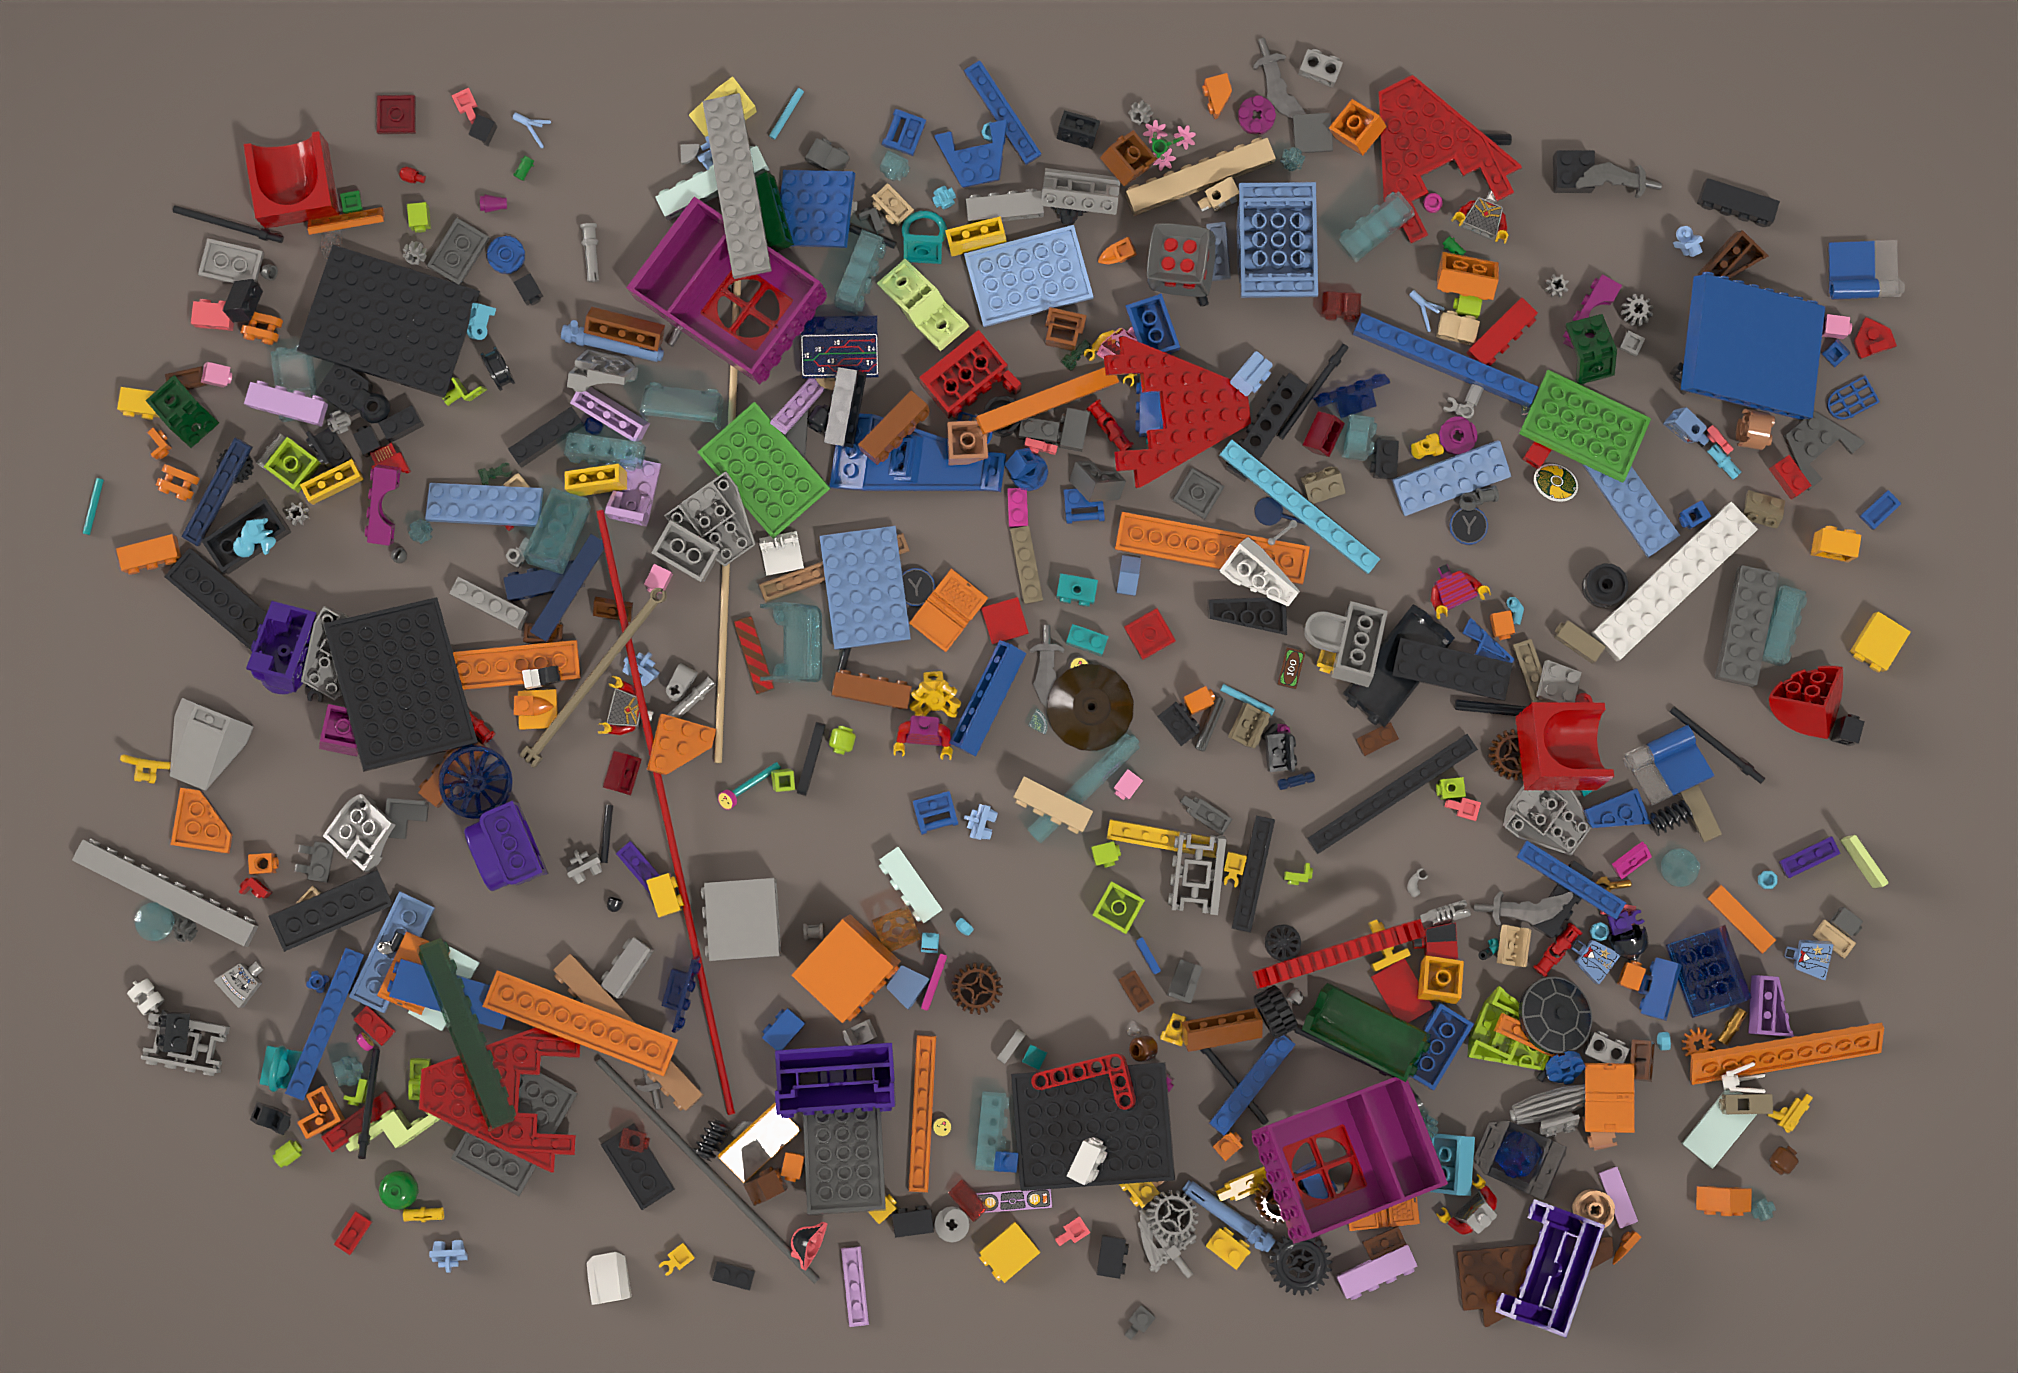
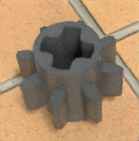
M188 918L184 921L179 919L172 929L174 937L180 942H185L186 940L191 942L198 932L196 930V923Z

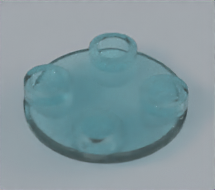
M1681 848L1669 851L1661 862L1663 877L1668 883L1676 887H1684L1693 883L1700 869V863L1690 851Z
M156 902L148 903L137 912L135 928L142 938L149 941H159L169 935L175 918L170 909Z

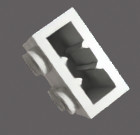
M1095 1137L1084 1140L1067 1177L1083 1185L1092 1182V1180L1094 1181L1099 1173V1170H1097L1098 1165L1103 1163L1107 1156V1152H1105L1106 1146L1102 1145L1103 1141Z

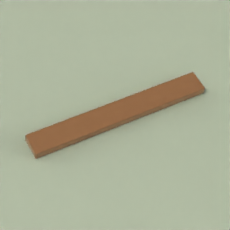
M898 534L899 555L909 552V548L904 534ZM823 562L759 584L765 602L767 603L826 582Z

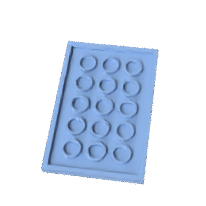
M1074 225L964 253L983 327L1048 311L1049 307L1059 308L1094 298Z

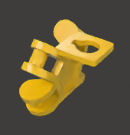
M942 671L923 673L924 682L919 684L917 690L914 689L911 692L913 698L916 699L909 706L911 711L915 712V716H926L930 711L942 710L946 715L956 717L958 713L957 708L961 705V701L954 697L957 693V688L950 687L949 683L943 680ZM937 676L938 678L931 680L929 677Z

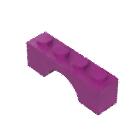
M1603 274L1599 279L1595 278L1590 286L1593 289L1590 295H1585L1581 302L1584 305L1582 310H1577L1572 320L1576 321L1589 317L1590 311L1596 306L1611 305L1622 285ZM1566 330L1563 335L1565 337L1563 344L1574 349ZM1587 333L1585 336L1588 338H1593L1595 335L1592 333Z
M377 465L371 470L370 480L373 481V484L368 494V499H371V505L368 507L366 515L369 518V525L365 528L367 543L388 546L394 543L395 523L385 516L382 502L388 491L399 487L400 467Z

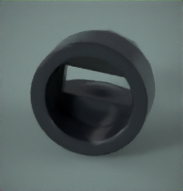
M609 897L607 901L608 910L611 912L619 911L623 901L615 897Z

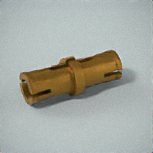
M1736 1007L1729 1021L1725 1022L1726 1026L1717 1040L1728 1046L1735 1033L1739 1032V1027L1748 1013Z

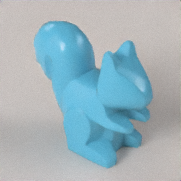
M268 518L246 521L241 531V537H237L233 543V550L238 556H251L254 552L255 544H261L264 555L269 553V550L276 544V539L267 536L273 533V530H265L264 528Z

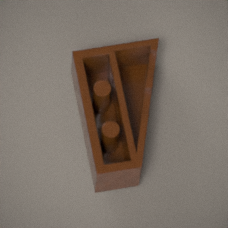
M1743 230L1737 231L1699 271L1698 275H1702V272H1711L1716 277L1726 276L1731 278L1755 263L1769 257V255Z
M772 1166L760 1172V1177L743 1185L754 1206L788 1189L779 1168L773 1169Z

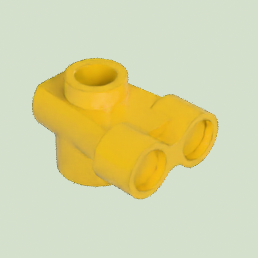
M1436 433L1429 434L1425 439L1411 445V453L1416 459H1422L1426 455L1438 456L1444 453L1443 446L1439 443V437Z
M1173 1013L1165 1032L1162 1031L1160 1039L1182 1047V1022L1186 1021L1187 1017ZM1174 1021L1180 1022V1026L1178 1028L1173 1027Z

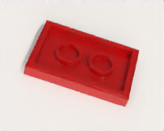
M1405 958L1371 976L1372 981L1393 1016L1409 1023L1433 1009L1429 1000L1418 999L1419 982Z

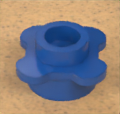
M313 971L306 986L309 989H315L317 993L324 992L325 984L329 982V977L319 974L318 971Z

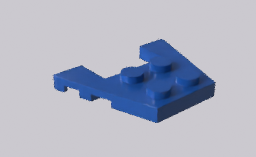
M1007 120L989 123L992 143L957 151L955 150L952 132L935 135L936 141L963 188L1000 180L1003 148L1006 139L1005 133L1008 125Z
M1469 618L1462 634L1479 642L1474 655L1513 663L1514 658L1495 642L1484 629L1478 626L1472 618Z

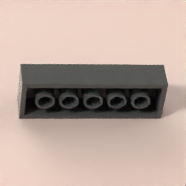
M1744 565L1737 568L1715 679L1749 687L1757 685L1780 573Z

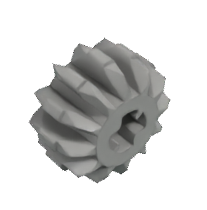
M1633 294L1632 299L1627 297L1625 299L1626 303L1621 305L1625 309L1621 311V315H1627L1624 321L1627 322L1630 319L1631 326L1635 322L1638 326H1641L1643 322L1647 323L1649 321L1648 317L1653 316V313L1649 310H1652L1654 307L1653 305H1648L1650 302L1649 298L1645 301L1643 300V294L1639 298L1636 294ZM1640 308L1639 312H1634V309Z

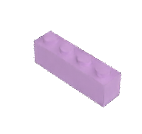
M258 380L257 383L250 382L244 402L247 407L322 427L328 404L323 401L324 398L312 395V398L305 397V393L296 390L290 393L284 387L277 385L275 388L268 387V383Z
M589 387L584 392H576L570 402L575 407L634 443L642 440L650 425L643 418L592 387Z
M1408 1244L1374 1260H1368L1336 1275V1279L1345 1298L1354 1300L1362 1296L1361 1292L1365 1290L1371 1292L1379 1288L1378 1284L1383 1282L1388 1284L1397 1280L1396 1276L1402 1273L1404 1276L1415 1271L1414 1268L1418 1266Z

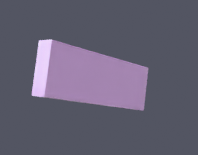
M1615 1166L1599 1172L1598 1175L1605 1193L1614 1202V1216L1618 1227L1623 1228L1638 1222L1618 1167Z

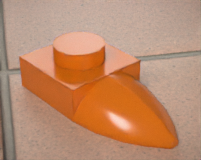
M1126 237L1106 248L1099 257L1098 263H1122L1136 256L1137 253L1131 239Z
M514 696L515 716H537L547 713L554 707L550 702L539 697Z
M1633 1230L1631 1232L1628 1231L1622 1236V1242L1619 1244L1620 1247L1612 1262L1613 1265L1622 1259L1640 1240L1641 1236Z

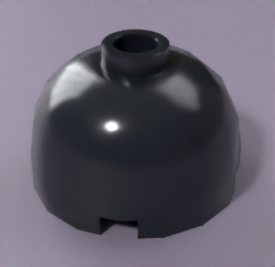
M1632 925L1633 929L1618 935H1613L1611 932L1608 938L1612 950L1620 955V957L1628 958V960L1639 958V955L1644 953L1649 943L1646 927L1643 926V929H1640L1639 925Z

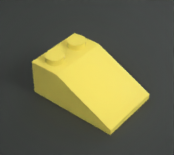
M731 77L716 88L705 99L709 100L740 93L745 120L757 112L755 105L734 77ZM702 102L689 116L702 134L707 137L708 130Z

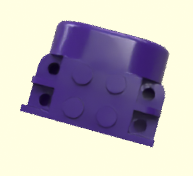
M271 601L264 622L258 627V638L252 643V654L246 667L247 670L251 671L252 676L261 680L263 686L270 692L275 694L295 693L303 685L301 679L313 624L317 618L316 612Z
M510 801L481 815L479 822L464 829L465 838L478 871L490 891L498 890L509 884L520 885L541 875L549 874L519 803Z

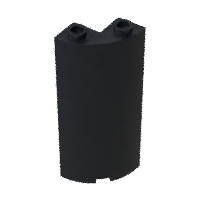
M1414 604L1380 645L1374 676L1369 687L1350 683L1343 692V695L1348 699L1346 702L1354 709L1357 707L1369 716L1367 719L1375 726L1380 724L1385 728L1420 683L1392 676L1399 639H1408L1443 648H1448L1455 639L1447 628L1435 622L1426 611Z

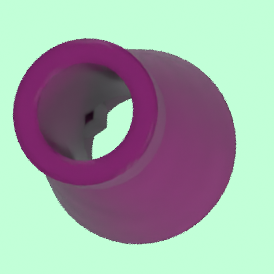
M487 194L480 196V211L488 213L507 209V198Z

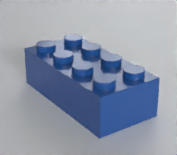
M1437 1003L1422 1029L1431 1034L1428 1041L1431 1043L1427 1053L1423 1052L1417 1064L1418 1070L1415 1076L1410 1077L1430 1090H1435L1474 1023L1443 1004Z

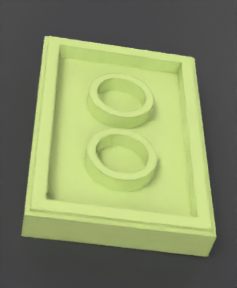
M1856 835L1846 836L1840 840L1872 888L1884 887L1888 884V880Z

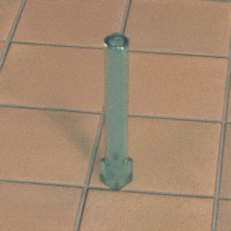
M1126 734L1063 796L1081 805L1140 748L1138 745L1140 741L1133 734L1130 736ZM1046 814L1043 817L1041 816L1027 829L1040 844L1059 826L1050 821L1051 817Z

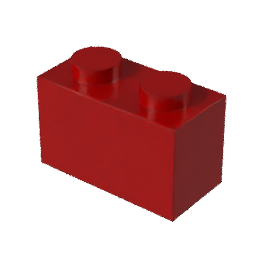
M1790 455L1769 468L1790 499L1795 498L1812 486Z

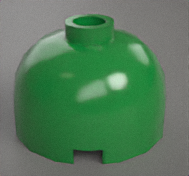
M402 1170L387 1174L379 1186V1197L382 1203L394 1210H401L411 1206L419 1193L417 1181H415L410 1173Z

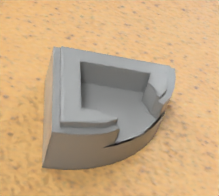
M681 144L682 165L690 163L698 155L700 144Z

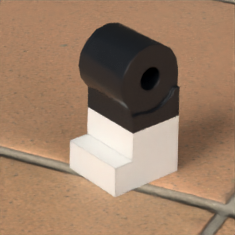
M559 666L522 671L526 689L561 682Z

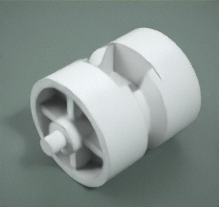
M148 978L139 983L134 981L133 984L135 986L128 991V996L133 1002L138 1003L137 1008L143 1015H147L152 1011L158 1013L159 1010L157 1008L164 1002L163 997L158 991H153L155 987Z

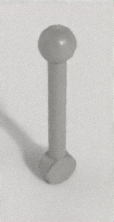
M1291 520L1289 526L1274 538L1268 539V544L1274 545L1278 538L1291 528L1297 526V521Z

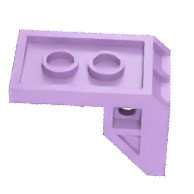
M623 456L621 466L627 471V490H613L607 503L605 514L609 519L647 526L661 464Z

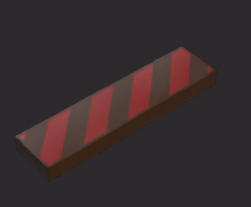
M752 616L733 621L756 695L775 689Z

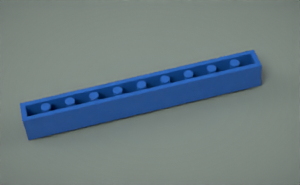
M1363 313L1353 333L1354 336L1471 385H1479L1490 393L1527 408L1531 405L1538 389L1536 385Z

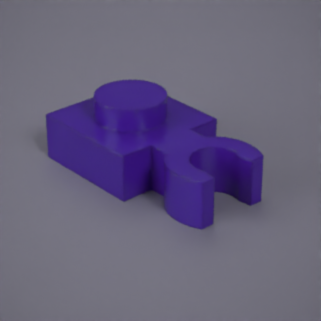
M1634 909L1630 915H1628L1626 910L1621 911L1617 919L1607 916L1613 935L1632 930L1631 924L1633 923L1638 925L1644 923V919H1635L1636 914L1641 913V910Z

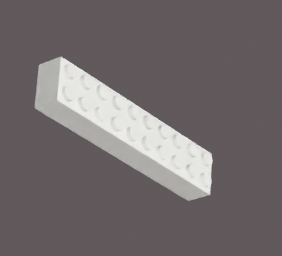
M1732 502L1728 503L1592 631L1590 635L1606 646L1604 650L1616 662L1621 660L1758 529Z

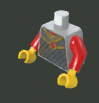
M1491 191L1488 192L1486 199L1478 197L1476 201L1471 200L1463 205L1451 219L1452 222L1458 220L1460 223L1458 226L1490 240L1495 239V242H1498V239H1502L1504 244H1506L1509 236L1507 233L1506 215L1502 212L1503 207L1496 204L1497 202Z
M612 676L616 679V683L614 685L609 683V686L615 688L607 723L598 724L604 726V731H598V733L624 735L633 732L635 728H639L641 723L640 710L634 686L622 681L617 676ZM647 709L649 720L652 722L654 711Z
M1478 1174L1479 1181L1475 1183L1472 1180V1184L1481 1190L1452 1218L1444 1207L1441 1208L1445 1213L1444 1215L1440 1216L1436 1213L1442 1223L1448 1222L1451 1228L1462 1235L1471 1232L1479 1234L1497 1217L1495 1211L1498 1201L1497 1197L1488 1186H1485V1180Z

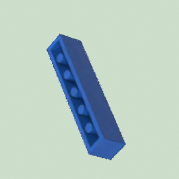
M999 640L949 744L973 756L977 755L1026 655L1025 652L1012 644Z

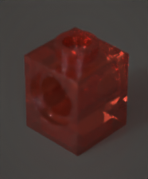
M626 1127L623 1128L619 1148L640 1153L644 1152V1149H648L650 1138L647 1137L648 1133ZM633 1135H637L640 1138L638 1146H634L630 1142Z

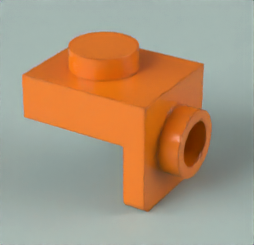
M155 428L150 429L147 433L159 446L151 453V456L156 460L159 458L163 459L172 448L166 441L168 437L161 429L159 431Z

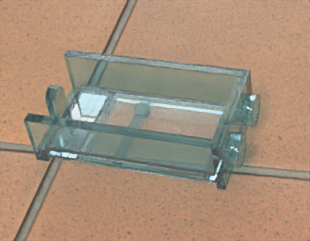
M298 345L293 349L279 347L276 348V351L271 352L275 386L284 387L290 393H293L294 390L303 392L305 397L312 398V395L318 396L316 393L317 386L312 356L297 352ZM279 415V419L282 422L295 421V419Z

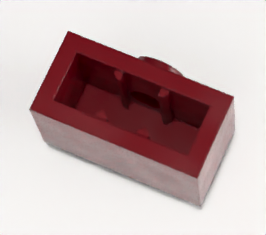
M1318 411L1302 446L1312 453L1330 457L1345 423L1335 415Z

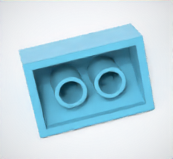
M1430 1133L1431 1141L1448 1182L1447 1185L1430 1192L1471 1196L1475 1137Z

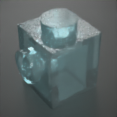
M887 151L879 167L880 172L884 173L885 177L892 181L896 179L901 181L902 177H906L910 170L907 159L890 151Z

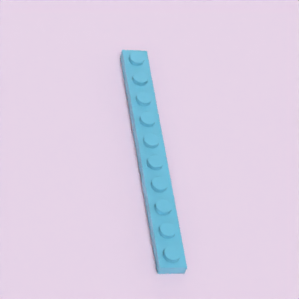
M1230 440L1219 456L1366 574H1369L1380 560L1378 556L1236 442Z

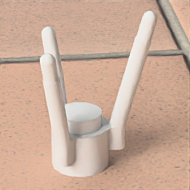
M1752 1062L1737 1069L1726 1071L1725 1075H1721L1724 1090H1730V1093H1765V1089L1736 1087L1740 1086L1739 1082L1763 1078L1765 1074L1739 1078L1738 1075H1734L1755 1066V1063Z

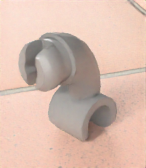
M1424 868L1418 869L1408 882L1407 890L1412 897L1420 894V890L1417 888L1418 880L1428 878V875L1423 878L1419 876V872Z

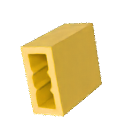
M1875 612L1850 652L1854 654L1853 657L1860 662L1865 661L1870 664L1869 667L1878 673L1880 671L1884 672L1888 670L1911 632L1882 613Z
M1015 1221L979 1251L981 1254L979 1258L985 1266L990 1265L994 1270L992 1274L998 1281L1002 1279L1005 1283L1040 1253V1250Z

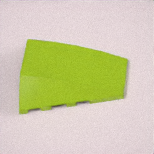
M1498 986L1485 1000L1469 1035L1467 1057L1544 1071L1550 1056L1494 1031L1501 1013L1519 1020L1520 1003Z

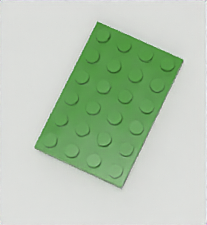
M1547 370L1519 434L1623 483L1651 418Z
M753 402L702 447L698 453L718 476L727 471L738 487L743 505L774 539L831 488L789 439L770 424L771 419L756 402Z

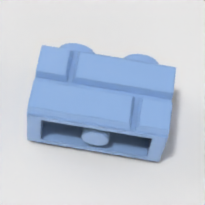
M1255 351L1232 378L1230 384L1239 389L1245 396H1248L1251 392L1256 393L1262 385L1259 382L1261 380L1266 381L1271 374L1269 370L1273 365L1266 358L1264 359V356L1259 352Z

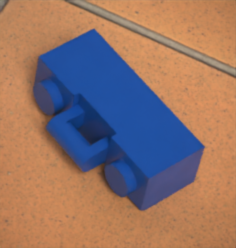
M1657 957L1655 961H1652L1650 966L1652 974L1651 976L1644 974L1638 993L1646 995L1645 999L1642 998L1639 1009L1641 1014L1667 1021L1682 967L1681 964ZM1649 980H1650V981H1652V983H1651L1650 990H1649V992H1648V991H1646V990H1647L1648 983H1649Z

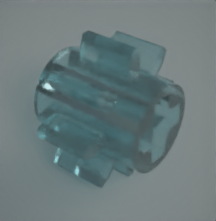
M1292 147L1289 150H1284L1280 162L1284 163L1285 169L1294 171L1297 168L1301 169L1305 156H1302L1301 150Z
M419 519L409 525L411 530L408 533L413 541L422 544L432 538L430 533L433 529L429 522Z
M1426 1115L1422 1118L1430 1138H1434L1439 1131L1436 1126L1438 1121Z
M1762 1198L1752 1203L1754 1206L1751 1209L1753 1218H1759L1760 1222L1774 1217L1772 1212L1776 1208L1773 1201L1767 1202L1766 1198Z

